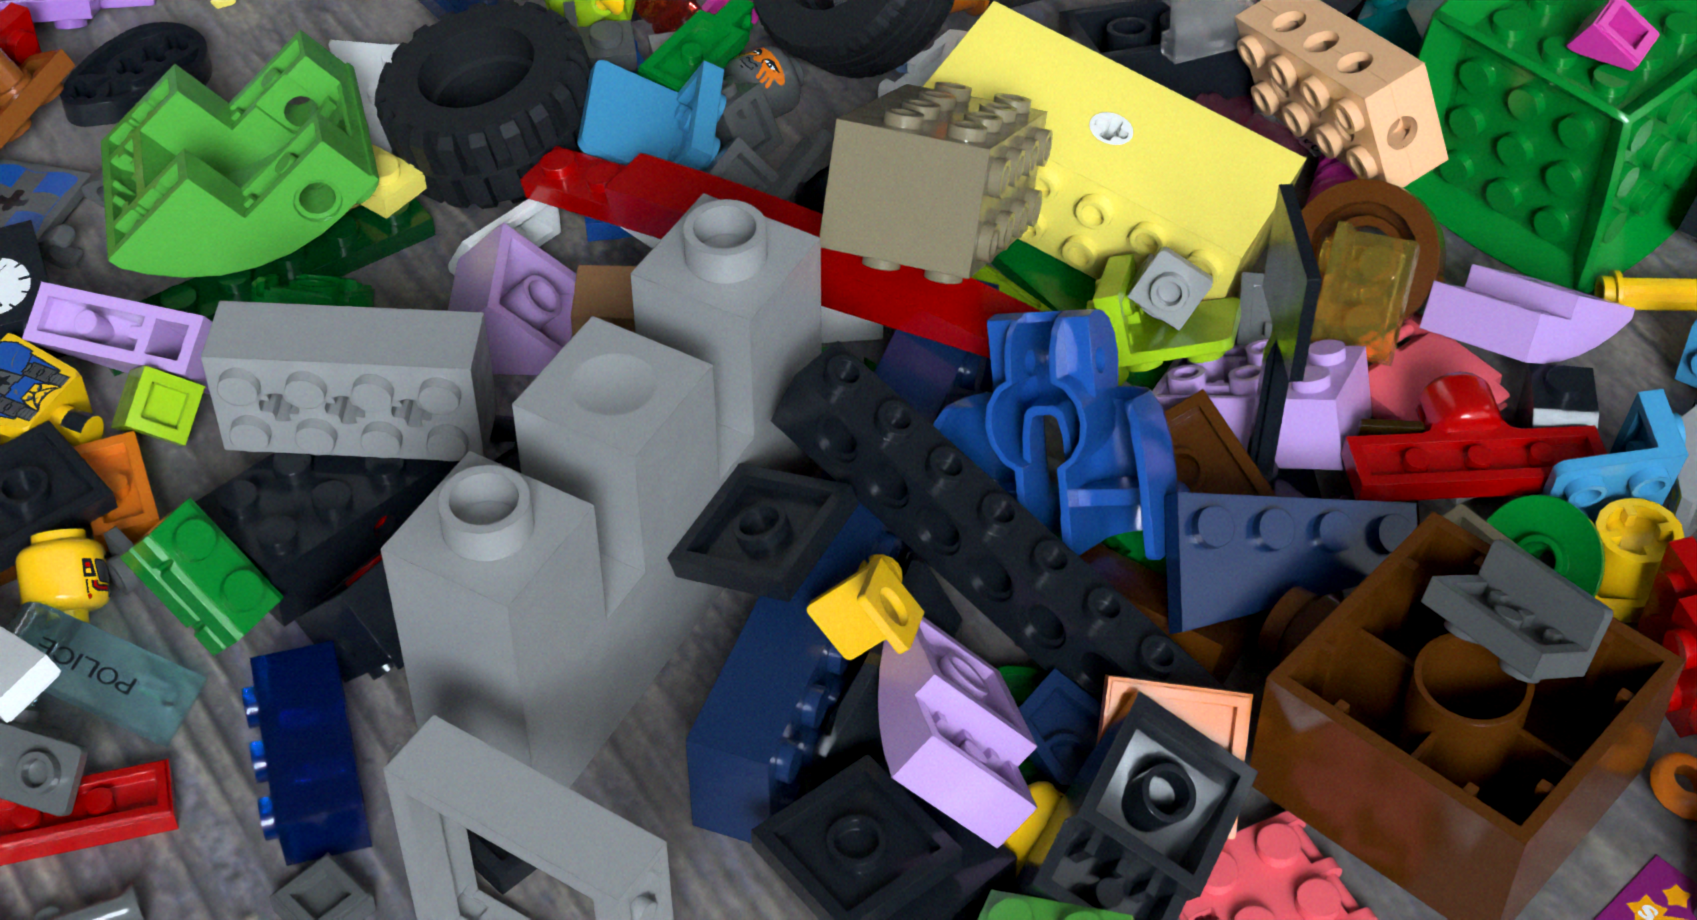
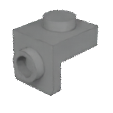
M1161 247L1155 256L1149 253L1138 268L1127 297L1136 302L1147 314L1165 321L1180 331L1212 287L1213 277L1170 248Z

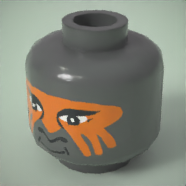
M763 45L729 60L724 68L723 80L733 79L735 83H760L774 119L791 112L799 104L800 87L804 84L802 68L793 56H787L774 45Z

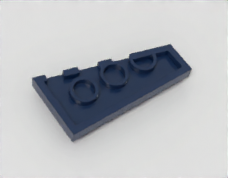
M1176 492L1164 496L1169 635L1273 609L1283 595L1295 586H1301L1319 596L1359 586L1417 528L1416 503Z

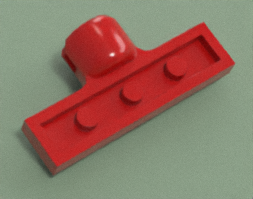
M1469 372L1445 374L1434 379L1423 389L1419 398L1421 404L1416 407V412L1419 420L1424 422L1425 432L1346 436L1341 451V457L1355 499L1383 502L1541 494L1553 466L1557 463L1569 459L1607 454L1596 425L1524 429L1511 427L1503 420L1487 381Z

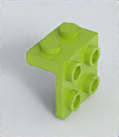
M1127 254L1109 257L1101 279L1095 282V295L1093 300L1087 302V309L1103 310L1110 318L1118 349V368L1126 367L1131 372H1143L1159 367L1163 364V361L1188 358V361L1192 363H1206L1221 358L1226 351L1234 347L1241 318L1240 298L1229 297L1200 302L1179 331L1165 321L1147 314L1136 302L1127 297L1137 271L1134 255Z

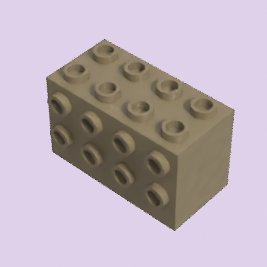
M936 82L934 89L905 84L837 118L820 230L821 248L863 256L862 264L874 269L894 271L899 270L901 265L924 269L925 278L939 283L959 284L963 282V278L970 279L986 264L991 263L1003 250H1007L1009 245L1016 239L1021 238L1027 231L1028 226L1034 227L1038 221L1042 205V191L1034 189L1038 166H1046L1053 140L1052 130L1045 129L1048 111L1030 108L1031 99L1023 96L998 93L994 95V101L972 97V88L969 86L951 82Z

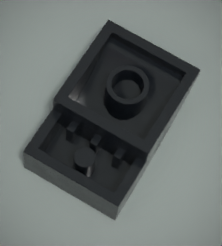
M1139 691L1131 696L1067 789L1026 859L1009 893L1133 915L1134 920H1178L1186 901L1201 896L1258 771Z

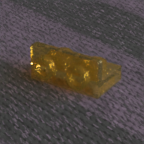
M1338 221L1335 236H1327L1320 252L1319 271L1320 273H1325L1320 296L1318 297L1311 343L1333 339L1344 342L1345 346H1366L1367 362L1392 366L1420 252L1418 242L1356 231L1352 223Z

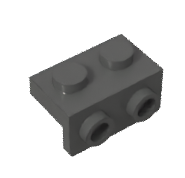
M1508 539L1493 541L1478 575L1432 576L1421 600L1422 603L1445 618L1443 625L1450 633L1465 641L1481 644L1499 657L1497 664L1505 673L1528 683H1539L1541 679L1585 676L1613 618L1611 608Z

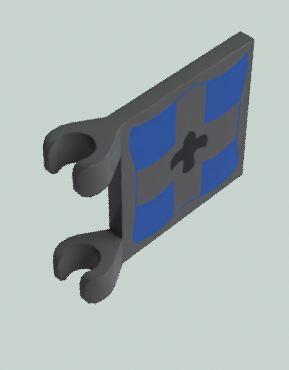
M0 158V227L31 220L43 259L60 268H73L82 258L84 252L81 248L69 246L77 234L71 226L61 224L84 196L105 208L102 168L90 173Z

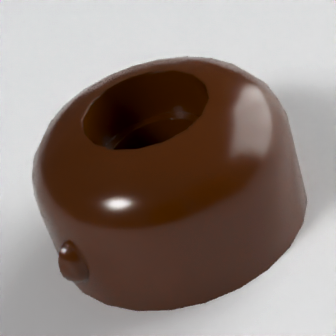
M1355 179L1338 183L1320 192L1304 209H1301L1322 278L1315 316L1325 323L1346 331L1370 332L1394 328L1409 320L1426 307L1434 281L1446 283L1443 276L1446 264V245L1441 226L1435 214L1424 201L1407 189L1381 180ZM1372 226L1379 228L1388 235L1394 245L1395 260L1392 270L1385 279L1374 285L1365 286L1357 284L1347 276L1341 264L1340 254L1343 243L1351 233L1360 228Z

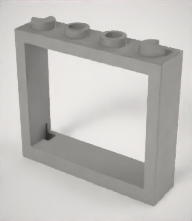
M433 715L404 747L398 744L391 753L383 771L417 920H531L478 889L467 829L593 899L596 920H674L667 842L436 715Z

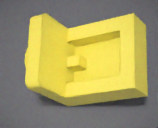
M373 144L372 148L379 175L378 186L368 200L362 204L355 203L348 211L364 206L387 219L427 189L425 175L414 168V165L406 163L403 159Z

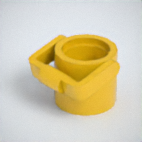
M1623 498L1610 502L1600 510L1595 523L1605 552L1604 576L1595 598L1611 608L1613 617L1620 622L1638 623L1667 543L1685 538L1679 520L1671 511L1660 504L1642 498Z

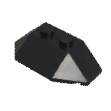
M907 549L900 566L903 573L902 584L924 610L923 617L961 643L962 617L929 565L913 550ZM884 641L858 656L826 727L812 752L813 789L867 754L877 763L885 759L878 712L879 669Z

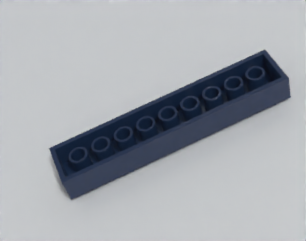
M978 280L986 285H989L999 290L998 284ZM897 329L874 371L882 381L932 425L948 404L971 395L994 392L990 358ZM825 470L823 471L820 479L837 482ZM859 501L858 507L790 602L759 596L686 738L693 826L752 844L751 830L805 795L803 782L809 769L813 770L812 752L826 727L858 658L857 656L852 660L845 659L809 616L807 607L811 600L858 572L861 562L865 559L869 563L871 555L884 554L893 558L901 566L907 549L912 550Z

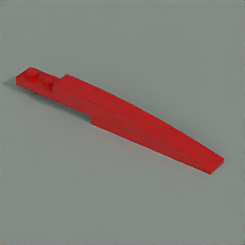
M555 146L520 179L525 196L528 199L662 239L703 193L720 200L731 199L748 203L757 208L767 218L820 237L823 216L821 213L748 186L644 153L637 155L625 166ZM821 248V306L990 358L987 329L988 319L994 314L1042 312L974 278H963V282L959 284L939 283L925 278L924 269L901 265L899 270L894 271L874 269L862 264L863 256Z

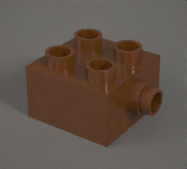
M1433 511L1344 600L1334 594H1327L1321 597L1301 586H1295L1283 595L1268 615L1260 631L1257 647L1278 666L1266 678L1250 761V767L1258 771L1252 787L1448 920H1515L1645 767L1686 660L1613 617L1585 676L1541 679L1539 683H1528L1508 675L1498 666L1499 657L1481 644L1465 641L1450 633L1443 625L1445 618L1421 602L1432 576L1478 575L1491 547L1487 542Z

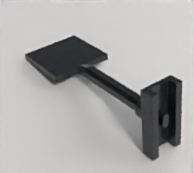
M1279 184L1262 285L1272 320V332L1263 352L1247 453L1277 497L1322 499L1314 469L1278 468L1275 462L1289 382H1300L1304 378L1322 281L1293 184Z

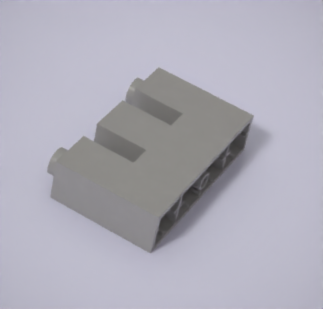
M703 193L630 273L635 333L591 316L512 403L521 473L469 451L381 548L418 731L433 715H436L570 788L724 590L723 587L676 577L667 557L737 465L745 464L811 477L818 469L819 465L771 422V419L796 373L822 353L820 237L767 218L757 208L742 201L720 200Z

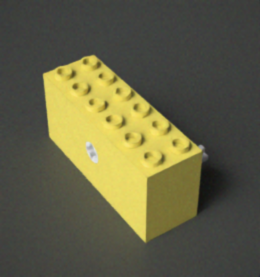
M996 1L992 2L923 86L934 89L936 82L958 83L971 87L972 97L994 101V95L998 93L1019 95L1031 99L1030 108L1048 111L1045 129L1052 130L1053 132L1052 147L1046 166H1038L1034 188L1042 191L1041 210L1036 225L1034 227L1028 226L1027 231L1018 239L1097 280L1101 279L1109 257L1133 254L1136 270H1138L1149 253L1155 256L1161 247H1168L1213 277L1212 287L1202 301L1235 296L1239 290L1241 273L1251 271L1270 241L1279 184H1293L1295 186L1307 159Z

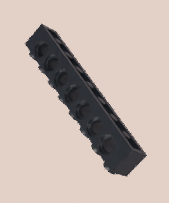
M836 341L796 373L771 422L837 482L851 484L857 500L1049 674L1056 668L1101 704L1105 674L1228 690L839 341Z

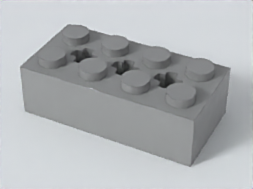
M219 301L201 354V360L225 450L461 461L471 451L486 458L497 410V400L484 312Z

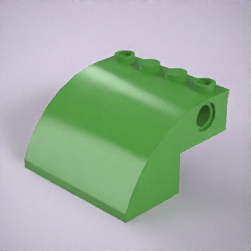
M300 29L228 103L174 64L101 140L108 261L121 269L147 275L180 278L221 276L257 268L295 252L322 235L355 203L362 204L368 200L378 186L379 175L354 67L348 62L345 64ZM299 96L310 98L309 101L300 105L288 103L291 99Z

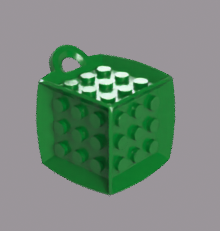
M1444 0L1431 15L1416 58L1423 61L1426 66L1449 160L1403 188L1421 198L1435 214L1439 223L1482 252L1527 276L1586 294L1594 290L1598 276H1607L1610 270H1620L1621 273H1624L1651 254L1679 228L1697 195V0H1626L1660 34L1639 66L1633 71L1577 54L1566 47L1584 20L1606 0Z

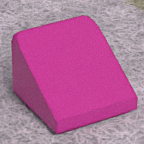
M1606 0L1584 20L1566 47L1577 54L1633 71L1639 66L1660 34L1626 0Z

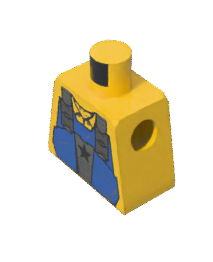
M7 333L0 340V446L48 420L72 447L102 438L104 430L103 420L100 416L92 414V407L79 372L24 339Z

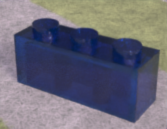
M328 641L251 657L250 663L254 686L241 688L249 729L260 727L262 740L249 742L257 784L269 783L270 796L257 799L265 840L269 841L279 838L286 866L320 859L327 853L334 856L373 847L344 685L334 642Z

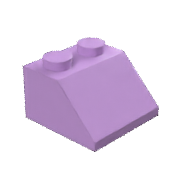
M503 222L458 259L448 311L484 312L493 374L539 375L573 337L570 316L577 274Z

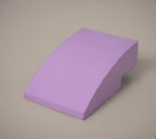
M1472 264L1465 287L1439 281L1433 282L1419 328L1525 363L1545 364L1564 361L1599 346L1632 320L1635 308L1530 276Z
M924 617L921 620L911 648L903 654H898L890 643L884 640L879 669L878 712L883 751L891 777L998 849L1038 808L1018 768L1038 746L1000 671Z

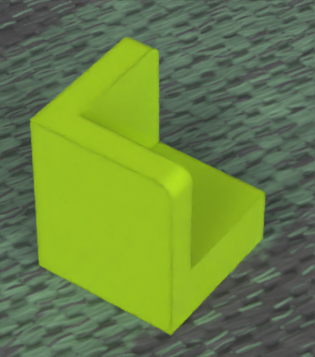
M146 365L131 369L111 428L122 432L132 430L177 446H186L205 386Z

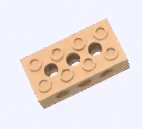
M1261 0L1234 16L1241 37L1237 41V48L1241 58L1250 68L1255 84L1251 87V95L1255 104L1264 115H1273L1285 123L1295 136H1304L1313 142L1327 158L1338 159L1351 168L1359 179L1381 180L1400 187L1408 185L1449 160L1426 66L1423 61L1321 0Z

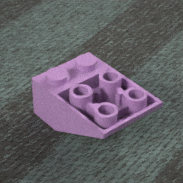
M1269 339L1258 340L1248 345H1234L1221 358L1206 363H1192L1188 361V358L1174 359L1152 392L1165 412L1204 389L1247 452L1263 352ZM1333 339L1320 340L1310 344L1303 381L1289 382L1275 457L1278 468L1344 469L1341 451L1346 436H1356L1359 420L1362 418L1370 419L1372 416L1366 346H1345L1344 342Z

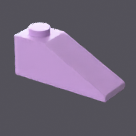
M41 282L22 337L25 341L128 374L131 369L146 365L205 386L203 393L210 394L201 360V354L212 321L205 316Z

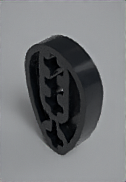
M154 22L133 27L107 41L88 55L65 81L60 98L67 120L71 124L80 127L119 123L174 64L206 86L212 74V65L204 37L194 28L184 24Z

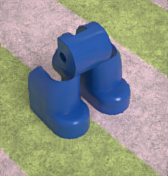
M1099 309L994 314L987 320L994 392L971 395L948 404L939 414L933 426L1078 556L1108 537L1125 532L1143 530L1147 559L1160 560L1165 557L1164 496L1176 492L1190 493V490L1186 484L1177 480L1172 436L1164 409L1151 389L1147 387L1118 386V349L1110 318L1103 310ZM1044 415H1052L1057 419L1062 434L1065 462L1057 467L1058 484L1050 481Z

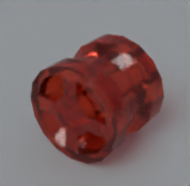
M697 0L635 1L637 14L647 23H652L655 34L677 31L700 9L702 10Z

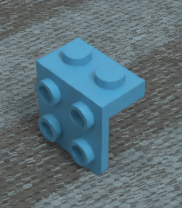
M704 60L681 90L675 92L608 61H597L590 70L577 141L579 148L588 155L625 166L637 155L644 153L693 169L706 170L718 155L720 148V139L715 137L717 123L726 105V96L721 94L724 69Z
M1664 389L1638 392L1609 454L1569 459L1557 463L1553 466L1541 495L1568 501L1581 509L1594 525L1600 510L1610 502L1623 498H1642L1662 506L1689 456L1685 446L1686 432L1683 420L1678 413H1672Z

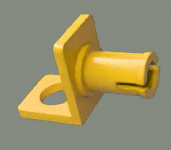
M884 554L871 555L869 563L864 559L859 566L858 572L811 600L807 607L809 616L847 660L856 658L884 640H887L898 654H903L911 648L923 618L924 610L902 584L903 573L901 567L893 558Z

